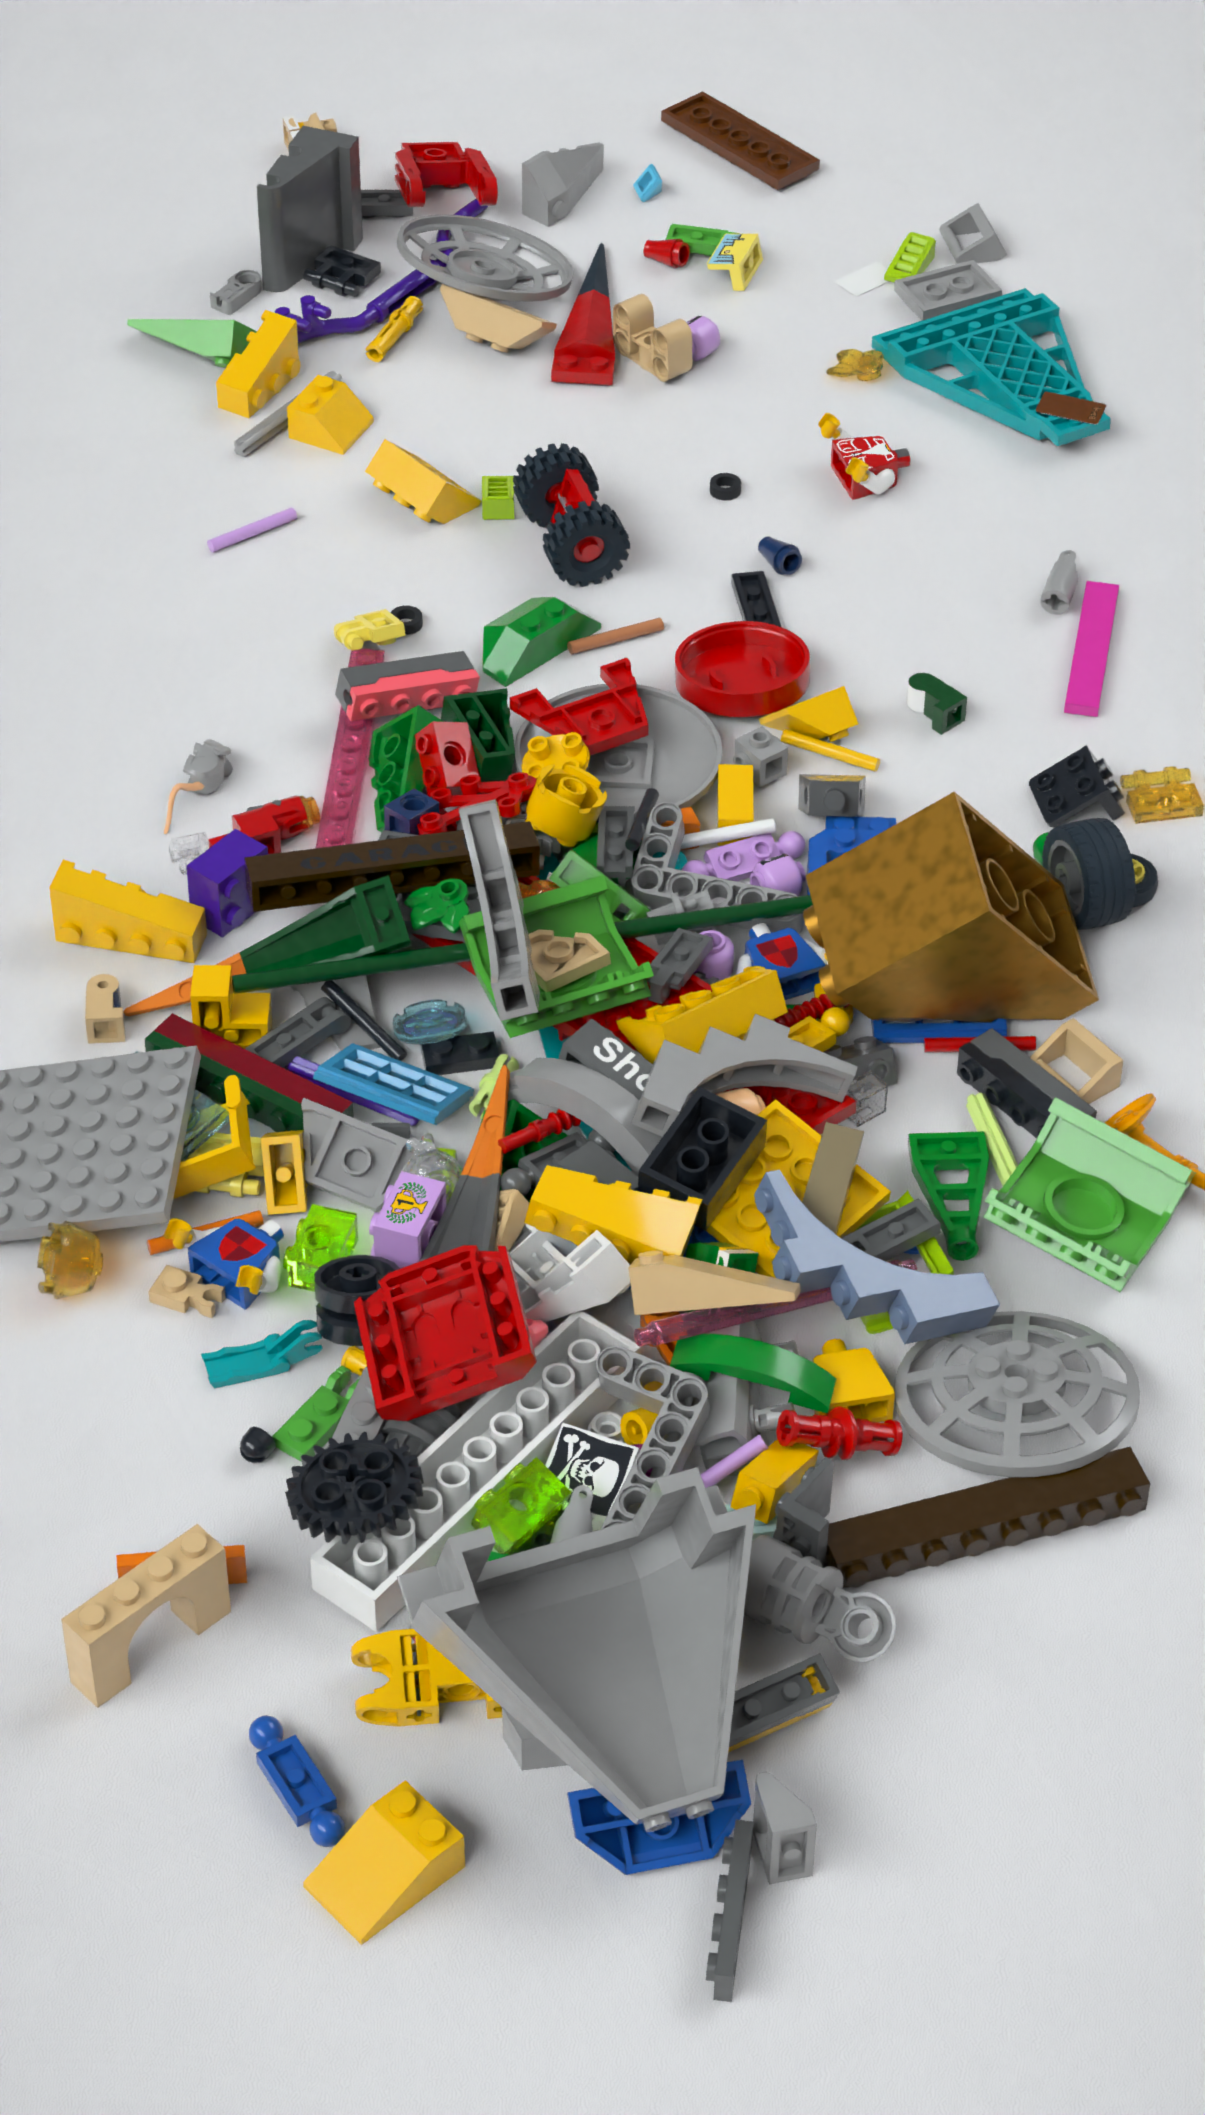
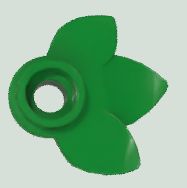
M452 878L443 880L436 886L423 887L411 893L404 904L412 909L410 917L413 930L417 931L441 920L443 926L449 932L456 933L460 929L459 921L463 916L470 913L466 904L469 895L467 885L460 879Z

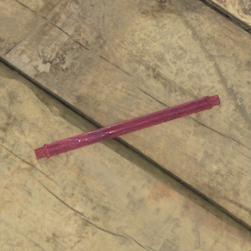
M897 1259L888 1262L917 1271V1265L913 1259L904 1261ZM828 1287L800 1293L796 1301L700 1309L652 1321L647 1326L634 1330V1340L639 1347L649 1344L657 1346L832 1301L831 1289Z

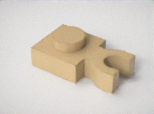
M167 1264L148 1291L151 1303L182 1313H186L189 1307H193L200 1314L209 1318H213L216 1312L215 1302L208 1300H216L222 1303L226 1298L225 1287L217 1284L203 1285L201 1275Z

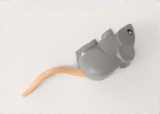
M207 739L203 745L195 743L194 755H189L183 769L184 773L190 775L188 783L176 784L170 793L164 834H167L170 828L174 799L179 790L203 795L211 794L221 786L224 777H228L232 773V765L226 758V755L231 754L229 747L223 746L212 739Z

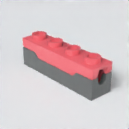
M458 651L341 668L335 695L344 711L347 712L346 714L350 721L405 713L417 705L425 710L443 707L444 696L476 692L480 676L474 670L465 652Z

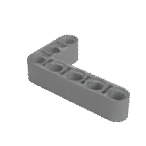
M661 802L653 807L633 869V878H631L634 896L643 904L650 906L653 910L673 903L671 894L682 890H688L691 893L687 896L679 897L680 900L704 890H708L711 900L717 897L726 899L719 904L713 903L714 908L797 897V895L790 892L675 869L685 835L681 809L672 802ZM666 821L675 822L673 825L668 827L661 826V824ZM656 852L666 853L660 858L651 857ZM648 883L656 884L654 888L649 890L642 888V886ZM799 914L790 918L778 917L728 925L750 930L756 924L766 923L771 932L792 928L799 934L805 922L803 914Z
M609 1346L603 1349L597 1356L596 1368L601 1387L608 1394L658 1414L601 1529L633 1520L636 1514L627 1512V1509L635 1503H643L655 1480L682 1471L710 1414L707 1387L703 1381L620 1346ZM614 1366L625 1368L624 1372L620 1375L613 1376L606 1373ZM657 1381L663 1384L656 1391L644 1389V1386L649 1382ZM693 1396L700 1399L699 1403L694 1406L688 1407L681 1404L687 1397ZM670 1432H679L683 1435L676 1442H667L663 1439ZM654 1467L665 1470L663 1475L657 1478H650L645 1475L649 1469Z

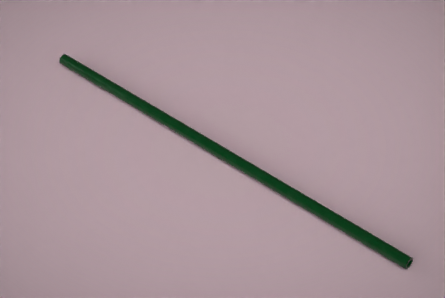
M811 895L618 921L614 922L621 938L629 939L676 932L678 928L693 930L803 914L804 910L811 907L813 903ZM461 943L232 975L231 979L233 992L238 994L471 960L466 944Z

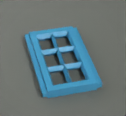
M354 1043L319 1065L318 1070L314 1072L313 1076L315 1080L434 1125H438L466 1104L474 1092V1088Z

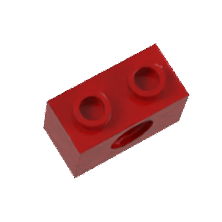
M433 721L415 734L416 750L419 753L423 771V782L428 796L431 797V792L439 788L450 789L452 795H463L459 782L460 779L467 775L479 776L468 723Z

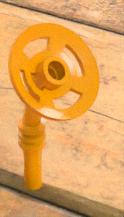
M1152 1093L1129 1103L1105 1122L1110 1127L1117 1128L1116 1130L1196 1172L1191 1183L1205 1191V1173L1198 1170L1197 1164L1181 1155L1174 1156L1143 1132L1145 1127L1141 1122L1147 1117L1156 1101V1097Z

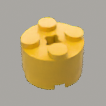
M555 764L547 765L541 770L527 803L525 822L530 821L534 830L542 831L556 838L560 844L574 847L577 841L585 840L592 834L607 799L606 790L604 793L601 792L599 789L601 782L595 776L579 767L565 765L563 770L554 769Z

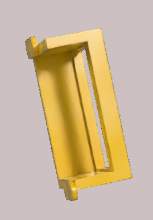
M230 1075L224 1081L226 1103L190 1116L185 1136L187 1137L230 1121L232 1143L180 1162L173 1199L256 1169L253 1163L247 1105L250 1102L241 1091L240 1080L236 1075Z

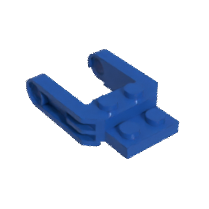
M826 816L825 830L809 839L807 874L896 825V818ZM807 884V895H810L809 888H808V884Z

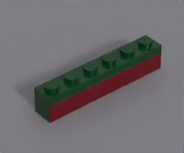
M173 1013L144 1039L146 1052L197 1046L201 1060L195 1090L209 1096L217 1103L225 1104L224 1081L228 1076L236 1075L240 1080L241 1091L250 1102L247 1105L248 1118H252L270 1127L275 1132L304 1130L301 1106L303 1098L354 1118L353 1102Z

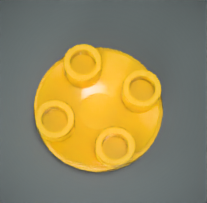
M576 732L566 735H552L546 738L536 736L527 744L528 751L523 757L521 768L522 772L535 777L537 781L541 770L551 764H555L554 769L564 770L565 765H572L586 771L590 761L588 747Z

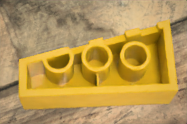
M62 860L49 887L56 941L195 963L207 936L205 908L163 893H159L157 897L147 894L141 889L140 885L127 882L126 886L106 880L107 874L92 869L89 874L75 869V863Z

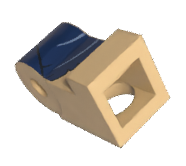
M109 974L96 975L87 983L85 1023L88 1044L125 1042V1023L123 1007H121L119 982L116 977Z

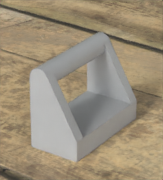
M979 203L945 222L939 228L957 264L974 260L976 263L997 261L1007 255ZM981 232L983 238L965 249H962L955 236Z
M760 1772L756 1776L753 1835L769 1885L813 1876L817 1823L812 1809L772 1774Z

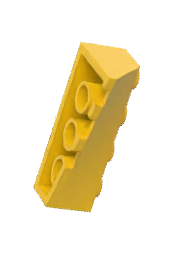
M752 968L711 984L712 992L710 990H701L687 993L679 997L681 1004H671L663 1007L656 1005L645 1010L647 1017L635 1020L628 1016L618 1020L617 1025L639 1053L653 1064L664 1040L698 1053L710 1026L743 1040L755 1014L775 1022V1018L788 1011L777 970Z
M546 1165L530 1199L524 1223L542 1232H548L571 1241L577 1246L598 1230L631 1265L635 1259L639 1258L640 1253L658 1250L663 1251V1256L677 1255L683 1257L703 1199L689 1196L687 1201L684 1202L671 1199L670 1192L654 1189L652 1194L631 1190V1183L616 1180L615 1183L607 1185L598 1183L594 1175Z

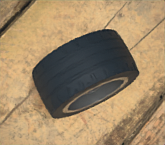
M1091 818L1066 823L1050 830L1043 846L1042 865L1063 883L1077 930L1107 926L1126 919L1133 908L1136 883L1130 850L1119 828L1106 818Z

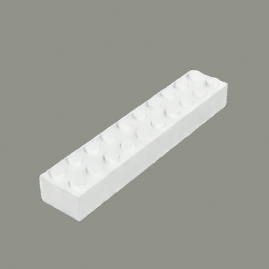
M583 1311L572 1313L534 1348L537 1363L523 1379L488 1391L417 1457L424 1480L422 1484L424 1494L421 1497H417L418 1509H408L410 1516L408 1521L397 1518L395 1519L397 1526L395 1531L385 1526L381 1528V1538H377L370 1532L366 1534L364 1543H360L356 1535L351 1536L347 1544H343L341 1536L337 1535L331 1542H326L310 1557L312 1589L377 1632L405 1605L397 1576L436 1565L449 1537L486 1527L543 1472L562 1423L587 1430L588 1425L597 1414L606 1412L619 1399L605 1392L600 1385L596 1368L598 1354L609 1346H620L641 1354V1346ZM614 1366L606 1373L613 1376L620 1375L624 1372L625 1368Z

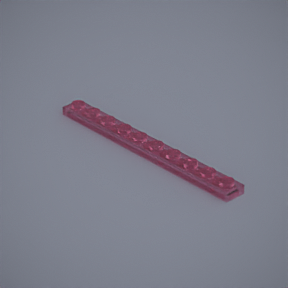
M351 650L348 667L385 662V650ZM342 706L315 848L354 844L375 718L350 721L346 714L347 712L344 711Z

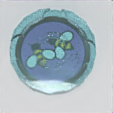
M435 999L407 1006L404 1008L403 1015L397 1013L393 1017L392 1024L394 1035L398 1040L411 1044H428L444 1041L460 1034L467 1026L465 1008L461 1004L454 1002V1007L447 1006V1001Z

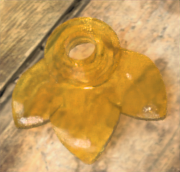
M846 349L836 354L839 363L826 370L828 375L848 377L857 374L858 380L870 381L881 376L884 356L878 350H869L863 353L857 349Z

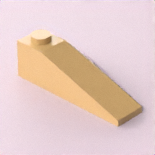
M658 1250L640 1253L639 1258L635 1259L628 1267L635 1315L796 1301L801 1292L800 1283L677 1255L663 1256V1251Z

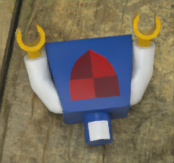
M759 923L753 926L748 933L750 939L745 943L744 955L738 960L736 975L752 968L777 970L784 1000L814 992L815 984L820 983L819 970L828 965L825 949L802 938L792 928L771 932L766 923Z
M170 1219L163 1236L166 1239H174L173 1245L177 1249L188 1248L190 1272L201 1275L202 1283L205 1285L217 1284L225 1287V1297L246 1310L261 1292L271 1293L278 1288L283 1267L280 1261L278 1242L284 1238V1233L276 1222L268 1220L259 1229H256L242 1219H234L224 1226L200 1231L192 1229L187 1222L181 1219Z

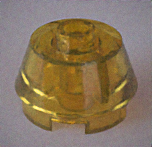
M67 1220L62 1224L48 1223V1230L52 1233L50 1237L42 1236L38 1253L37 1268H42L45 1274V1282H39L38 1284L39 1292L51 1294L55 1299L90 1292L103 1268V1253L100 1252L99 1237Z

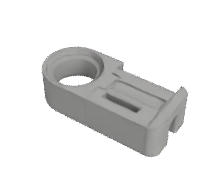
M254 270L237 272L227 280L228 284L216 293L210 292L211 308L227 315L233 314L260 294L262 290L261 275Z

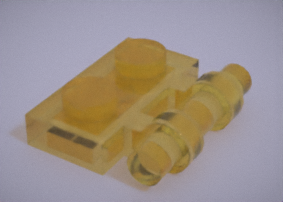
M1176 766L1164 767L1163 771L1147 772L1145 769L1134 770L1133 774L1121 775V788L1135 789L1127 791L1126 803L1135 824L1203 816L1204 804L1195 784H1180V782H1189L1191 780L1189 768L1177 769ZM1165 785L1164 787L1150 788V786Z

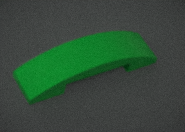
M689 1334L678 1336L670 1367L682 1372L693 1373L705 1381H709L710 1373L714 1371L790 1392L788 1403L792 1402L794 1405L827 1414L836 1378L829 1372L798 1354L769 1343L733 1335Z

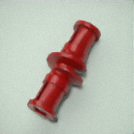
M842 1406L834 1407L827 1416L818 1414L813 1416L797 1415L794 1410H784L778 1418L776 1430L777 1439L781 1446L792 1447L795 1443L808 1444L811 1447L821 1448L824 1457L830 1459L838 1454L841 1460H849L855 1451L866 1452L867 1450L882 1451L885 1456H895L901 1448L903 1439L902 1427L897 1420L888 1419L884 1423L870 1422L868 1419L854 1418L853 1413L848 1408ZM789 1424L791 1428H786L785 1425ZM888 1438H894V1441H893V1442H890V1441L887 1440V1439H888Z

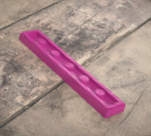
M1086 581L1064 713L1098 717L1119 585Z

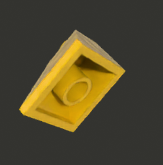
M845 686L759 718L760 724L781 731L788 729L816 739L828 736L830 742L848 736L847 729L859 724Z

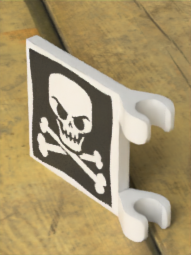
M562 1423L533 1497L523 1512L521 1521L525 1528L532 1531L546 1518L548 1506L564 1511L568 1506L574 1489L577 1486L586 1485L593 1492L590 1508L592 1532L600 1530L640 1449Z

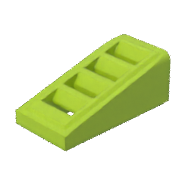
M910 232L888 267L884 280L895 283V280L923 273L935 258L936 240L929 236Z
M482 476V519H514V476Z

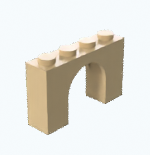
M198 1524L61 1619L70 1682L97 1708L132 1684L128 1660L131 1640L142 1622L159 1606L170 1601L171 1611L197 1635L203 1633L231 1612L225 1548Z

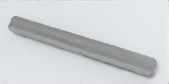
M330 371L325 375L337 381L342 379L340 373L337 374L334 371ZM296 397L234 441V451L245 457L287 427V406Z

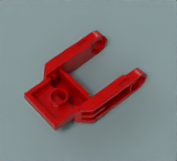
M458 142L402 143L401 150L395 153L398 163L395 164L397 175H395L394 181L408 207H424L426 191H423V189L430 188L431 185L456 188L464 183L469 185L480 206H495L497 204V179L481 151L465 148V152H463Z

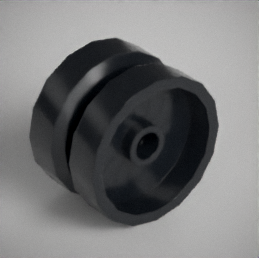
M370 1255L341 1257L320 1266L314 1273L315 1299L318 1302L316 1305L317 1331L324 1339L336 1344L363 1346L354 1301L360 1296L363 1301L368 1299L381 1288L378 1283L379 1280L388 1273L400 1268L393 1261Z

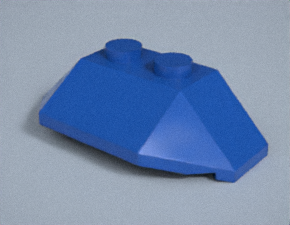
M743 1759L727 1762L724 1793L720 1798L712 1801L714 1808L712 1812L694 1819H688L686 1813L670 1818L672 1821L670 1825L653 1832H646L643 1824L633 1823L595 1788L567 1792L575 1838L624 1875L714 1858L724 1844L725 1836L729 1837L734 1830L735 1821L740 1820L751 1806Z

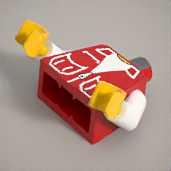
M825 413L818 423L822 436L832 440L831 468L852 500L874 493L879 495L885 490L893 488L897 484L898 469L910 466V454L907 448L891 450L885 439L881 436L853 437L842 428H838L840 421L830 413Z

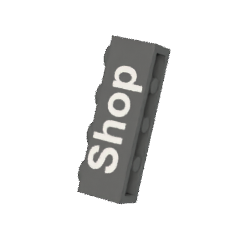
M590 1019L563 1042L558 1058L581 1064L603 1074L625 1088L638 1100L641 1098L653 1065L638 1051L630 1048L609 1029L604 1028L593 1019Z

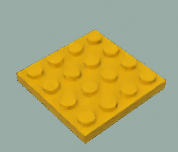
M775 1099L758 1114V1116L767 1120L765 1148L707 1229V1232L719 1242H727L759 1253L755 1272L773 1278L776 1277L772 1261L780 1247L774 1243L771 1229L763 1213L756 1207L754 1194L766 1172L780 1170L795 1195L802 1202L821 1140L819 1133ZM857 1164L837 1232V1236L840 1238L854 1232L890 1200L891 1191Z

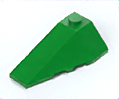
M419 705L377 728L372 734L368 759L369 766L375 769V776L371 779V784L378 794L374 801L377 830L381 833L385 830L384 805L412 789L422 792L425 787L420 757L416 750L415 734L433 721H444Z

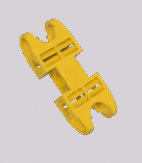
M414 1629L390 1630L362 1638L351 1647V1660L353 1664L359 1667L371 1668L372 1672H380L389 1678L385 1685L374 1689V1693L366 1694L356 1700L355 1713L361 1721L375 1725L397 1727L439 1723V1703L484 1699L486 1702L487 1719L502 1718V1707ZM415 1637L416 1643L412 1644L411 1638ZM412 1652H416L417 1665H413ZM415 1674H418V1679L414 1678ZM415 1688H419L420 1701H416ZM418 1710H421V1716H417Z

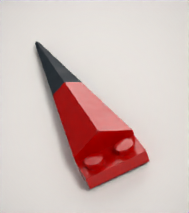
M603 243L599 245L555 347L551 382L613 384L615 348Z

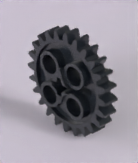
M362 1432L358 1440H352L351 1435L346 1433L342 1443H337L333 1438H329L328 1448L324 1449L318 1445L313 1446L315 1456L302 1455V1466H292L293 1477L286 1479L288 1491H285L292 1519L298 1520L301 1530L309 1528L313 1538L324 1532L327 1543L331 1542L337 1535L341 1536L343 1544H347L351 1536L356 1535L360 1543H364L366 1534L370 1532L377 1538H381V1528L385 1526L395 1531L397 1529L395 1519L408 1521L410 1519L408 1509H418L417 1497H421L424 1494L422 1488L424 1480L417 1455H411L408 1445L399 1448L397 1438H393L385 1444L382 1433H379L373 1440H368L367 1432Z

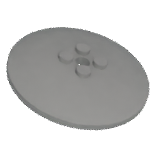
M606 684L585 686L549 699L548 702L553 708L609 690L610 688ZM637 684V693L641 697L649 724V735L591 755L586 771L601 782L599 789L602 793L606 790L607 799L604 806H635V817L645 792L649 788H654L659 792L656 805L661 802H672L680 809L689 807L709 791L718 777V764H722V743L719 733L705 713L689 701L661 689ZM526 719L521 725L515 740V765L517 772H522L521 765L523 757L528 751V742L536 736H543L545 738L552 736ZM613 764H623V766H613Z

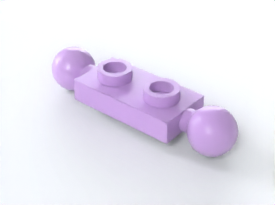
M795 831L783 833L779 837L778 842L774 841L771 833L753 836L707 850L703 857L706 863L700 860H691L683 866L682 871L737 882L750 878L756 863L784 853L793 859L798 858L805 850V840L800 833Z

